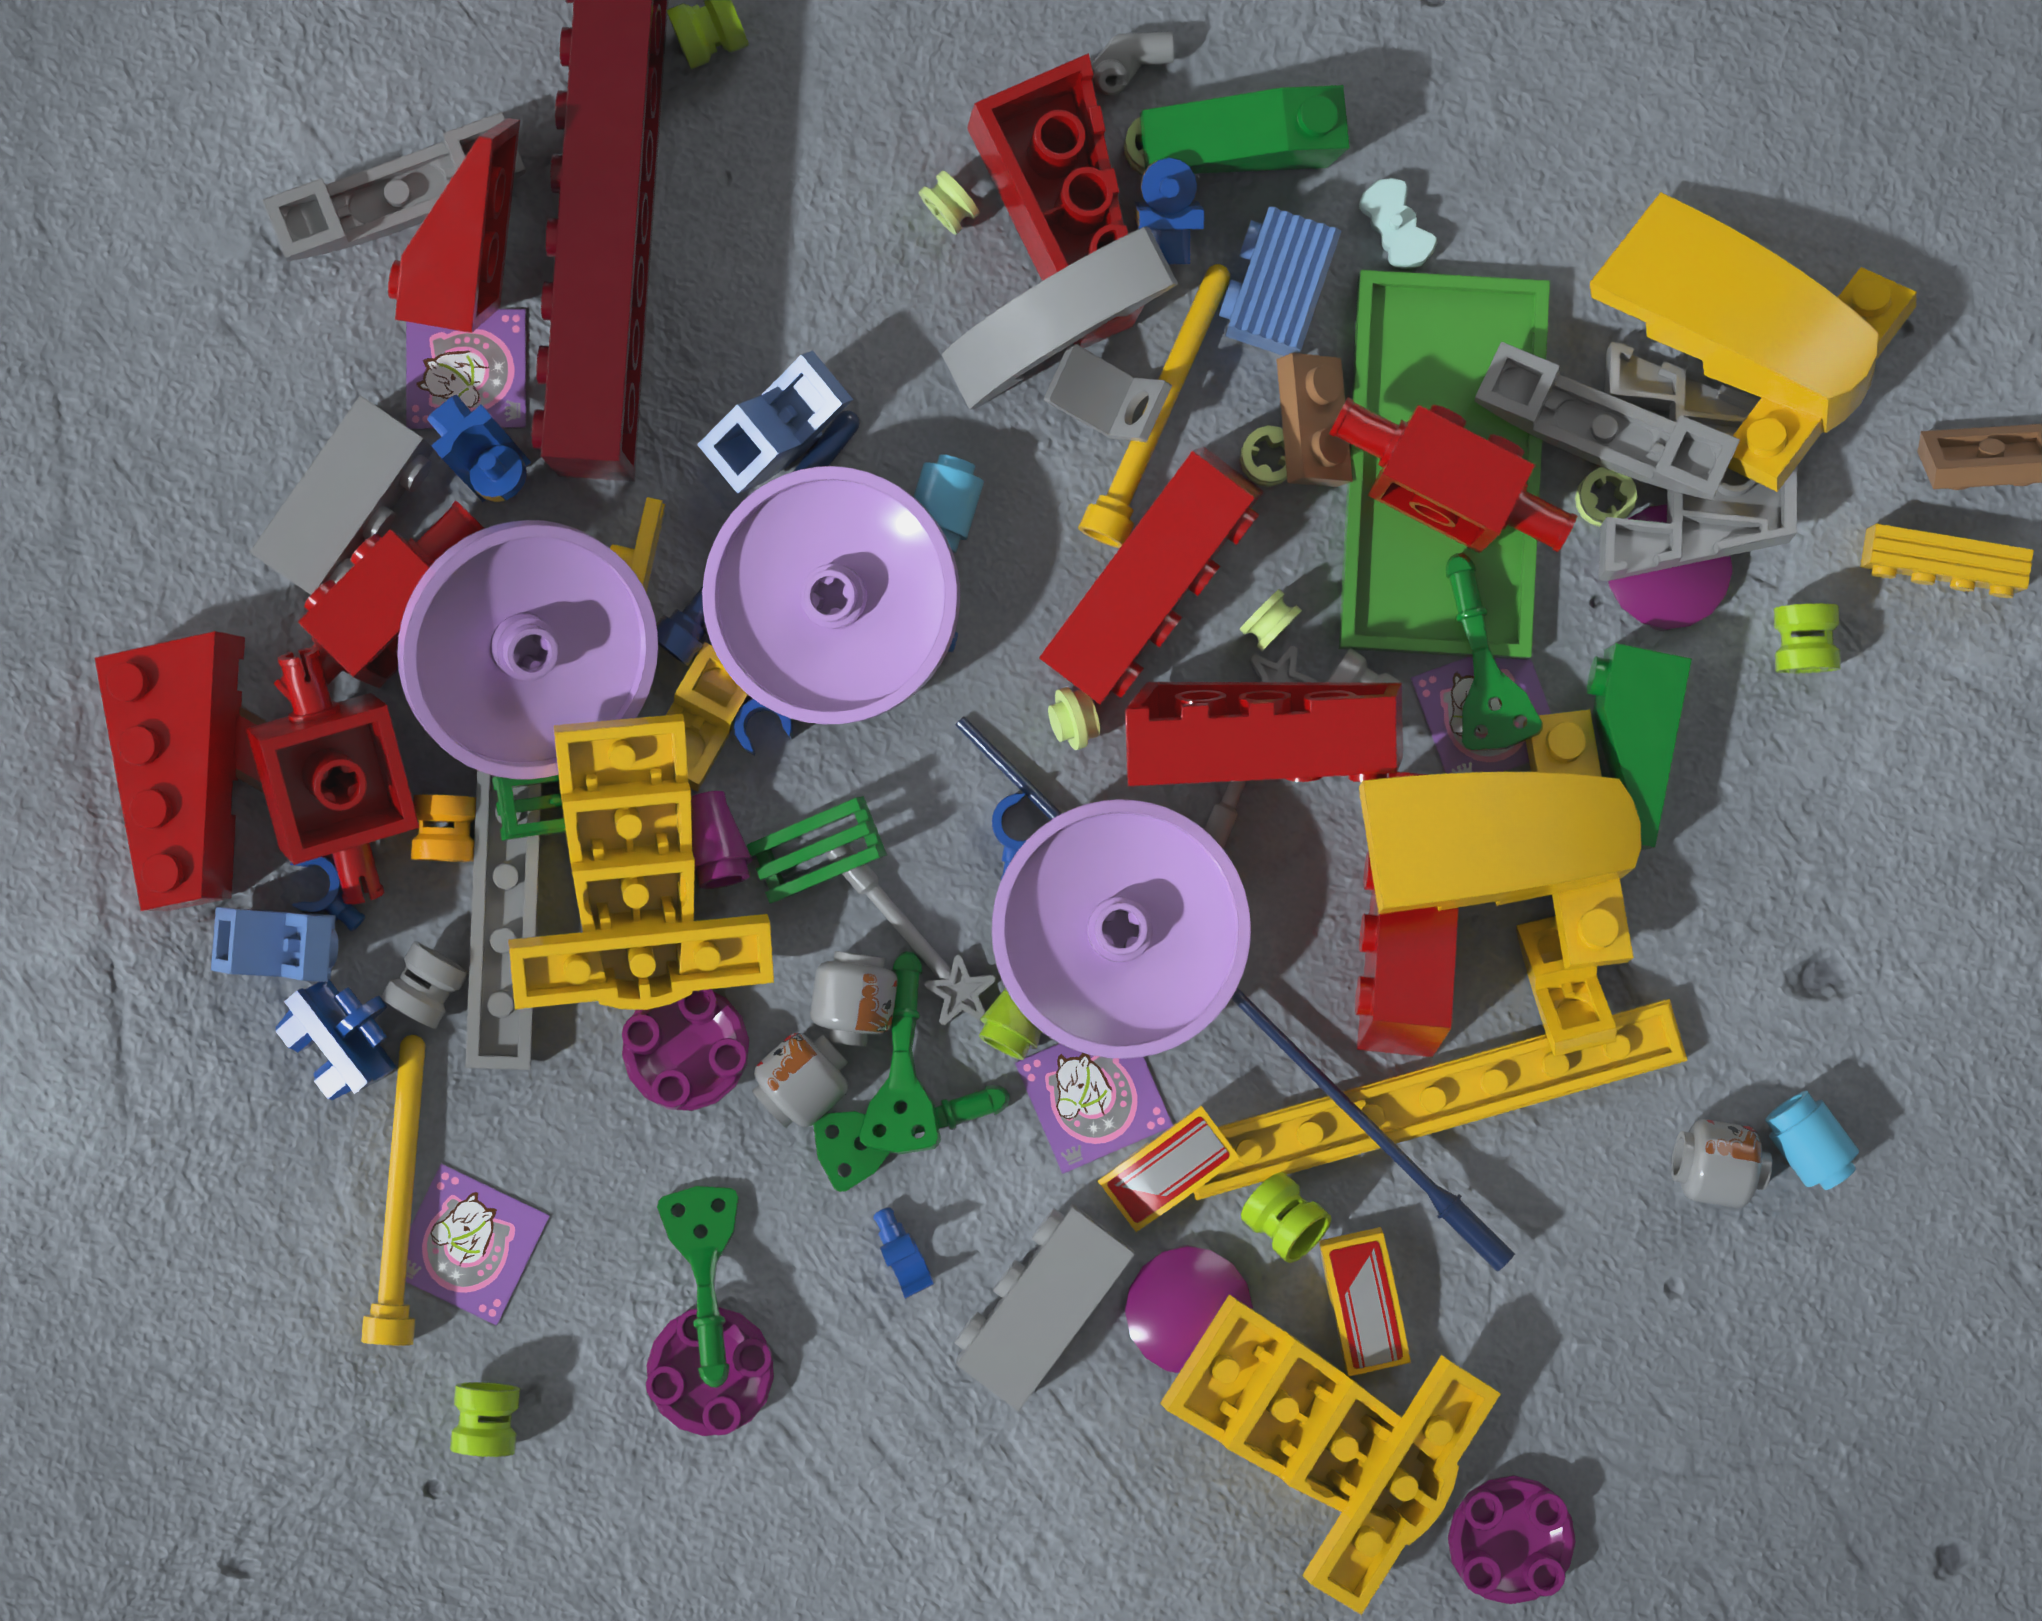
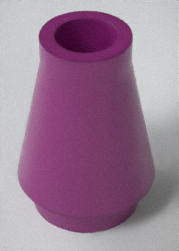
M708 791L692 796V852L695 859L694 875L698 877L699 887L702 889H716L747 880L750 877L747 865L753 859L727 805L725 792Z

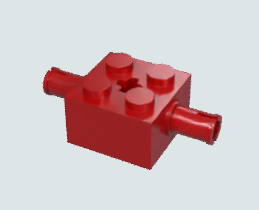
M1347 398L1329 435L1337 436L1380 459L1378 465L1382 468L1368 496L1478 553H1481L1500 534L1502 529L1505 530L1507 525L1552 547V550L1556 552L1560 551L1578 516L1573 513L1570 514L1526 491L1528 487L1526 482L1535 464L1522 458L1525 452L1520 446L1497 435H1489L1487 440L1464 428L1467 422L1463 417L1439 405H1432L1430 410L1418 405L1407 422L1401 420L1399 425L1353 402L1351 398Z
M455 501L452 507L417 542L413 538L406 541L391 529L383 537L378 533L372 535L355 550L350 558L354 566L337 583L333 580H328L309 596L304 604L308 612L298 623L312 636L311 639L315 643L312 647H317L320 650V660L327 686L344 671L352 677L379 689L398 670L397 652L401 622L415 587L425 572L449 548L462 539L485 529L459 502ZM283 675L274 682V685L291 702Z
M319 648L299 649L298 653L301 663L298 656L294 657L293 652H288L278 657V663L282 667L293 711L287 717L246 728L279 849L293 865L333 854L343 891L344 903L350 905L365 903L362 889L364 893L369 894L371 900L377 899L384 894V888L380 883L370 842L420 828L388 706L372 693L340 702L331 701L320 660ZM337 766L343 772L335 776L336 786L328 789L321 781L328 778L329 769Z

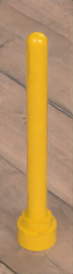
M1214 264L1207 269L1158 380L1168 382L1172 387L1146 442L1130 441L1107 495H1099L1096 504H1088L1078 526L1082 533L1103 544L1120 549L1133 530L1135 524L1130 519L1134 510L1129 505L1229 284L1230 272L1224 265Z
M408 1035L403 1038L399 1049L378 1302L371 1303L370 1315L363 1316L361 1342L369 1344L406 1346L413 1345L415 1318L409 1317L410 1305L404 1304L426 1048L424 1040L417 1035Z

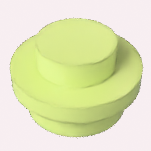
M1064 687L1056 690V704L1048 707L1049 720L1056 738L1060 742L1068 740L1074 750L1087 747L1089 739L1100 736V722L1092 698L1080 689L1072 691L1069 687Z

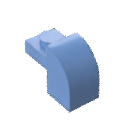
M810 351L800 355L761 396L737 404L697 445L739 494L767 481L805 453L823 434L821 431L853 398L815 352Z
M216 907L211 971L236 975L275 976L302 981L328 982V979H331V969L338 955V936L335 931L336 916Z

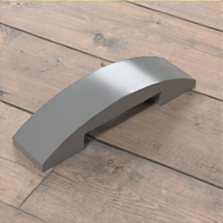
M499 112L442 133L444 137L443 142L325 185L323 178L263 199V204L286 260L304 259L346 249L423 223L478 137L505 120L503 113ZM518 150L514 180L526 173Z
M1142 227L1074 262L1008 302L957 339L942 353V356L969 410L976 409L1023 380L1022 374L1113 318L1131 314L1178 285V282L1150 228Z
M1504 342L1500 343L1475 396L1476 403L1523 431L1589 462L1671 491L1709 500L1714 499L1740 439L1682 415H1679L1677 422H1674L1559 374L1560 365Z

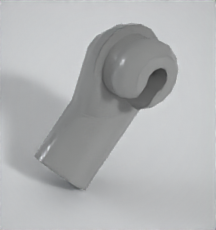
M1172 31L1115 35L1092 63L1094 74L1092 78L1093 86L1104 95H1117L1125 89L1141 65L1173 63L1174 44Z

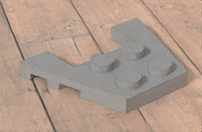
M1611 342L1605 353L1604 393L1643 409L1668 411L1669 419L1677 422L1679 415H1682L1733 436L1759 402V400L1724 385L1717 390L1686 377L1685 369L1664 361L1659 366L1632 355L1634 348L1622 343ZM1797 467L1778 492L1727 468L1713 500L1667 490V523L1606 517L1600 526L1599 580L1610 581L1790 543L1797 534Z

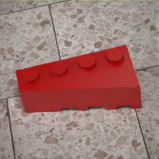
M1206 447L1193 450L1045 648L1039 659L1099 704L1108 698L1111 692L1122 699L1144 670V667L1138 664L1136 659L1150 641L1160 648L1183 618L1174 611L1188 591L1198 597L1221 567L1213 558L1227 540L1237 545L1260 515L1252 507L1264 491Z
M213 631L95 657L141 911H173L232 898L236 815L231 814L233 780L238 781V778H236L237 756H234L236 717H239L240 706L242 707V691L237 689L239 660H244L245 637Z
M1147 682L1125 709L1128 786L1266 779L1309 782L1328 776H1348V779L1351 781L1362 782L1364 780L1387 778V774L1397 773L1403 759L1402 683Z
M1397 771V773L1387 774V778L1428 774ZM1368 851L1364 867L1363 888L1364 890H1371L1369 914L1363 913L1359 937V951L1366 952L1364 976L1358 977L1355 997V1014L1360 1015L1357 1050L1433 1057L1452 1028L1458 908L1438 911L1436 906L1379 914Z

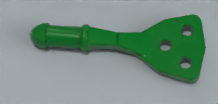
M1456 553L1447 562L1446 577L1450 578L1458 611L1456 620L1462 623L1473 653L1474 679L1462 708V743L1466 749L1472 752L1508 749L1539 735L1543 730V722L1527 693L1500 671L1488 644L1485 616H1487L1488 612L1482 605L1474 573L1477 569L1474 562L1467 555ZM1494 698L1502 701V706L1497 711L1489 708V703ZM1524 716L1527 719L1526 726L1520 729L1516 728L1514 725L1516 718ZM1484 726L1488 729V734L1485 738L1479 739L1475 735L1478 727Z
M908 951L897 956L892 966V971L897 976L898 984L891 1024L893 1055L889 1077L870 1101L859 1134L860 1142L864 1146L896 1154L935 1149L941 1141L935 1104L916 1076L912 1048L916 1020L920 1018V1013L917 1011L919 975L922 974V964L914 953ZM902 1102H906L907 1110L902 1114H898L897 1106ZM880 1126H885V1135L882 1137H877V1128ZM923 1126L925 1128L924 1136L916 1138L915 1130Z
M989 1085L985 1086L983 1090L950 1101L943 1099L941 1100V1105L935 1107L939 1128L949 1127L950 1130H954L956 1125L992 1113L996 1115L1008 1106L1010 1094L1002 1086ZM856 1111L825 1113L813 1124L817 1158L833 1188L838 1192H846L874 1174L890 1154L887 1151L868 1147L864 1150L856 1149L854 1141L859 1137L866 1115ZM829 1125L838 1127V1136L836 1138L827 1137L825 1133L826 1127ZM880 1126L876 1130L877 1137H882L886 1133L885 1126ZM923 1126L918 1127L915 1130V1135L925 1132V1128ZM842 1163H847L851 1167V1173L847 1177H842L838 1174V1167Z
M695 1186L662 1196L658 1201L657 1209L668 1239L691 1264L697 1284V1319L693 1321V1326L697 1328L701 1364L698 1370L705 1384L717 1388L722 1386L727 1380L730 1364L726 1362L723 1333L725 1317L720 1316L715 1292L716 1267L734 1234L739 1197L732 1188ZM716 1200L725 1202V1208L721 1212H716L712 1209V1205ZM676 1205L685 1207V1213L681 1217H675L672 1213ZM705 1226L708 1233L704 1238H697L695 1236L697 1227Z

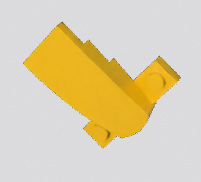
M1661 192L1590 281L1591 298L1646 322L1648 338L1702 360L1704 376L1761 397L1733 435V437L1740 439L1728 468L1776 492L1779 491L1821 433H1827L1841 424L1861 405L1871 386L1876 360L1916 308L1917 300L1916 291L1863 267L1859 268L1840 295L1836 297L1810 276L1769 249L1728 225Z
M1590 710L1539 715L1543 722V730L1539 735L1526 740L1531 772L1447 773L1364 780L1361 782L1359 793L1379 914L1436 906L1438 911L1489 902H1496V906L1552 895L1565 970L1628 963L1634 958L1620 879L1636 867L1641 850V822L1633 798L1620 779L1602 777ZM1527 719L1523 722V728L1527 724Z
M683 714L553 725L567 844L583 932L508 940L515 1009L598 1001L601 1005L618 1009L648 1010L677 1002L692 995V991L774 983L771 928L767 914L694 921L695 859L692 852L691 789L688 783L686 733Z
M1229 1294L1160 1404L1168 1412L1218 1440L1226 1449L1276 1475L1288 1486L1342 1512L1302 1576L1314 1587L1362 1615L1405 1545L1412 1544L1423 1535L1443 1512L1454 1489L1459 1469L1457 1463L1501 1393L1441 1355L1401 1418L1325 1358Z

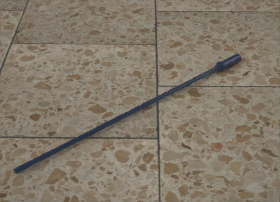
M962 717L955 726L1025 793L1050 820L1062 814L965 717ZM1237 987L1231 999L1428 1194L1438 1212L1437 1218H1443L1496 1272L1500 1271L1513 1258L1515 1253L1460 1200L1462 1197L1460 1194L1454 1195L1436 1185Z

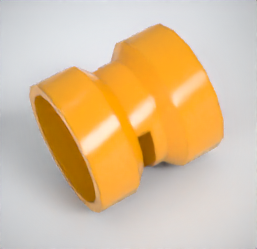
M414 795L413 804L420 828L419 834L412 839L411 859L474 862V839L470 836L471 823L475 820L476 797ZM436 823H452L454 828L436 827Z

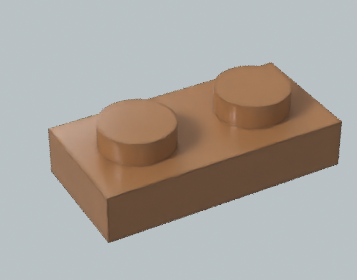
M1290 353L1276 359L1288 483L1338 487L1353 482L1349 443L1337 436L1329 435L1345 403L1341 358Z
M2042 424L1921 431L1917 452L1933 489L1964 490L1969 487L1997 485L2027 486L2033 483H2042Z

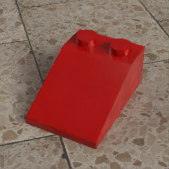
M507 118L478 137L402 253L401 261L395 260L393 262L389 275L388 295L390 299L397 300L395 320L472 333L500 308L520 120Z

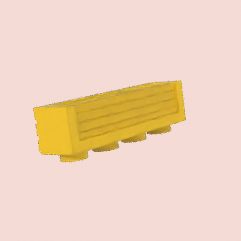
M1876 523L1866 529L1860 568L1872 569L1871 575L1880 578L1893 579L1896 578V574L1911 576V582L1916 584L1935 585V581L1938 580L1950 582V588L1953 590L1971 592L1974 591L1975 587L1989 589V595L2013 598L2014 593L2028 588L2034 550Z

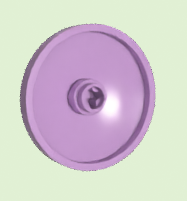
M837 466L813 467L785 474L763 485L743 500L728 517L714 540L707 559L702 589L703 612L708 635L717 657L732 679L749 696L770 710L791 719L816 724H847L864 721L889 712L910 699L931 679L945 658L955 634L960 609V582L955 558L945 534L930 512L907 491L882 477L862 470Z
M539 520L511 521L485 528L462 539L442 554L425 572L415 587L402 618L398 638V669L402 688L415 717L424 730L452 757L471 768L497 777L510 779L546 778L558 775L553 725L629 719L638 716L648 697L655 675L658 656V632L655 615L643 585L633 570L613 550L594 537L560 523Z
M1116 799L1098 801L1071 809L1050 820L1027 839L1008 865L999 884L992 913L991 935L996 966L1002 982L1018 1009L1035 1027L1056 1042L1075 1051L1104 1058L1128 1059L1150 1056L1175 1048L1193 1038L1216 1019L1230 1001L1242 978L1250 947L1251 921L1246 892L1240 876L1223 848L1209 833L1195 822L1169 808L1149 802Z

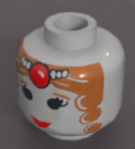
M835 951L834 961L823 962L817 967L810 1015L815 1024L830 1029V1042L867 1046L868 1034H882L890 1029L898 980L892 970L884 968V957Z
M793 1033L757 1064L754 1074L759 1085L752 1091L785 1128L792 1122L801 1127H810L848 1092L847 1080L840 1070L849 1062L825 1035H821L813 1042L805 1034Z
M1700 1119L1694 1123L1689 1132L1681 1131L1678 1134L1673 1149L1671 1174L1673 1181L1681 1183L1682 1190L1687 1198L1698 1202L1742 1208L1750 1202L1756 1189L1766 1190L1772 1172V1155L1770 1152L1762 1151L1761 1140L1755 1129L1748 1126Z

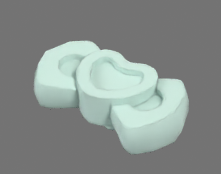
M1394 178L1377 180L1363 193L1359 209L1370 218L1372 229L1380 234L1381 246L1388 252V260L1392 267L1403 270L1421 267L1434 253L1437 238L1432 233L1416 226V213L1406 206L1408 187L1405 181Z

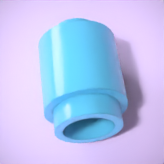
M940 454L937 464L923 463L913 497L934 517L945 534L952 552L956 553L960 540H967L984 481L973 475L976 467L974 464L957 457Z
M1808 1091L1800 1092L1786 1100L1765 1118L1766 1123L1772 1129L1769 1138L1806 1187L1820 1184L1824 1190L1831 1189L1846 1180L1856 1170L1852 1160L1858 1155L1859 1149L1823 1100L1815 1101Z

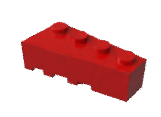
M1089 53L975 102L967 126L973 142L1042 281L1096 250L1128 235L1127 226L1123 223L1118 200L1119 188L1114 168H1111L1104 137L1106 129L1101 106L1097 105L1092 78L1094 74ZM1144 306L1127 316L1113 318L1073 344L1086 348L1133 327Z

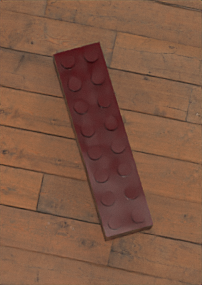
M565 0L566 3H573L572 27H562L560 35L561 66L569 67L567 91L558 90L555 103V124L557 130H564L563 154H553L550 172L552 193H560L558 218L549 217L546 228V253L548 257H555L554 281H544L541 296L542 319L550 321L549 346H539L536 366L538 384L546 385L544 410L535 409L532 445L533 448L541 449V457L559 477L635 482L668 17L666 10L668 9L669 0Z

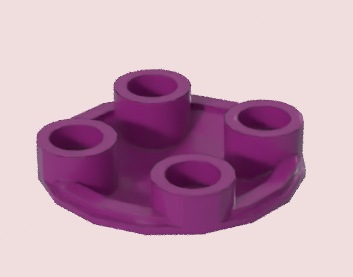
M1667 504L1650 506L1628 519L1667 523ZM1731 555L1610 580L1608 583L1621 608L1640 623L1649 625L1658 631L1690 627L1711 615L1727 595L1733 572Z
M712 989L692 991V995L670 1005L648 1010H635L633 1016L626 1021L622 1029V1057L629 1079L646 1099L666 1109L694 1111L716 1104L736 1087L748 1063L750 1040L743 1018L726 997L712 991Z
M1182 1245L1175 1249L1161 1252L1141 1267L1129 1287L1125 1315L1130 1336L1146 1359L1168 1372L1179 1373L1229 1294L1253 1309L1248 1284L1233 1263L1212 1250Z
M719 1307L720 1316L725 1317L723 1333L726 1362L730 1364L728 1378L722 1386L717 1388L708 1386L699 1374L698 1368L701 1367L698 1335L697 1328L693 1326V1321L697 1319V1309L686 1311L666 1325L654 1340L646 1365V1390L660 1413L679 1429L701 1436L727 1435L752 1421L767 1402L774 1380L772 1351L761 1330L741 1313Z
M1515 1475L1489 1479L1467 1493L1453 1513L1448 1534L1451 1563L1467 1588L1485 1599L1506 1604L1532 1601L1540 1596H1551L1558 1592L1564 1585L1565 1573L1571 1565L1576 1543L1572 1516L1568 1512L1563 1500L1539 1481Z

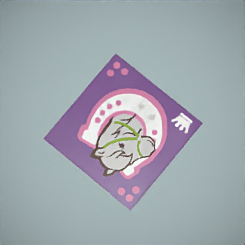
M498 309L472 333L406 322V427L409 429L434 428L427 420L428 416L451 396L458 395L471 412L482 404L502 428H526V309Z
M1469 656L1411 677L1446 774L1504 772L1529 762L1526 740L1508 749L1474 752L1466 749L1463 745L1462 708L1474 679L1473 657ZM1494 658L1500 671L1527 693L1538 715L1551 714L1531 658L1528 660ZM1498 698L1492 699L1489 703V708L1493 711H1497L1502 706V701ZM1517 717L1514 724L1515 727L1523 728V722L1526 720V717ZM1484 726L1478 727L1475 733L1476 737L1479 739L1485 738L1488 734V729Z
M1059 1043L1024 1058V1060L1015 1062L1062 1174L1173 1126L1144 1057L1128 1059L1104 1058L1078 1052Z
M440 1164L410 1226L406 1282L497 1326L550 1215L448 1166Z

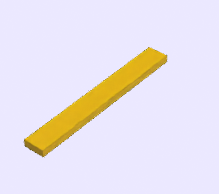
M1663 999L1612 1014L1617 1026L1616 1042L1554 1057L1547 1035L1543 1033L1343 1090L1342 1092L1396 1144L1688 1060L1670 999ZM1328 1095L1217 1126L1240 1158L1194 1191L1193 1194L1195 1200H1200L1263 1182L1279 1172H1284L1288 1175L1381 1147Z

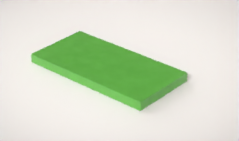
M1361 270L1358 275L1352 385L1353 402L1399 425L1401 420L1407 422L1418 405L1430 410L1432 405H1439L1452 410L1466 420L1467 423L1464 428L1487 440L1489 435H1497L1520 446L1525 452L1522 458L1535 464L1526 482L1528 484L1526 491L1539 497L1542 440L1485 409L1475 402V396L1501 342L1546 360L1550 281ZM1349 443L1353 482L1347 483L1339 649L1348 650L1352 648L1353 650L1473 657L1463 625L1456 620V615L1458 614L1450 578L1446 577V565L1450 557L1456 553H1463L1474 562L1477 569L1474 573L1482 605L1488 612L1487 616H1485L1489 648L1494 658L1530 659L1532 657L1537 540L1507 525L1505 530L1502 529L1500 534L1481 553L1462 545L1368 496L1382 468L1378 465L1380 459Z

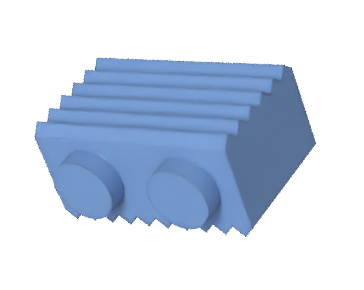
M1276 207L1268 208L1263 224L1251 220L1239 257L1251 260L1244 282L1241 283L1231 279L1219 316L1230 319L1225 336L1282 356L1290 353H1300L1341 230L1336 227H1329L1324 223H1317L1312 219H1305L1300 215H1293L1288 211H1281Z

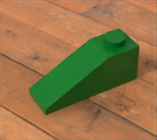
M1344 85L1281 87L1146 109L1140 113L1145 171L1156 160L1167 157L1180 159L1190 167L1194 174L1328 168L1350 148Z
M1616 643L1605 649L1603 658L1594 657L1588 677L1587 694L1596 695L1593 715L1611 778L1620 779L1633 798L1641 822V850H1646L1656 846L1692 659Z

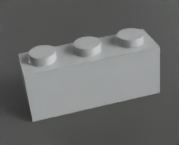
M360 395L249 553L310 595L328 580H333L337 583L354 566L350 558L355 550L372 535L378 533L383 537L389 531L396 517V513L392 509L404 491H415L427 477L432 467V461L428 457L433 452V447L421 436Z
M1072 1203L1064 1214L1055 1208L1051 1210L1031 1238L1040 1245L1025 1266L1014 1260L993 1289L1001 1299L987 1318L976 1312L954 1341L956 1345L963 1349L957 1357L956 1365L1018 1412L1135 1255L1130 1246Z

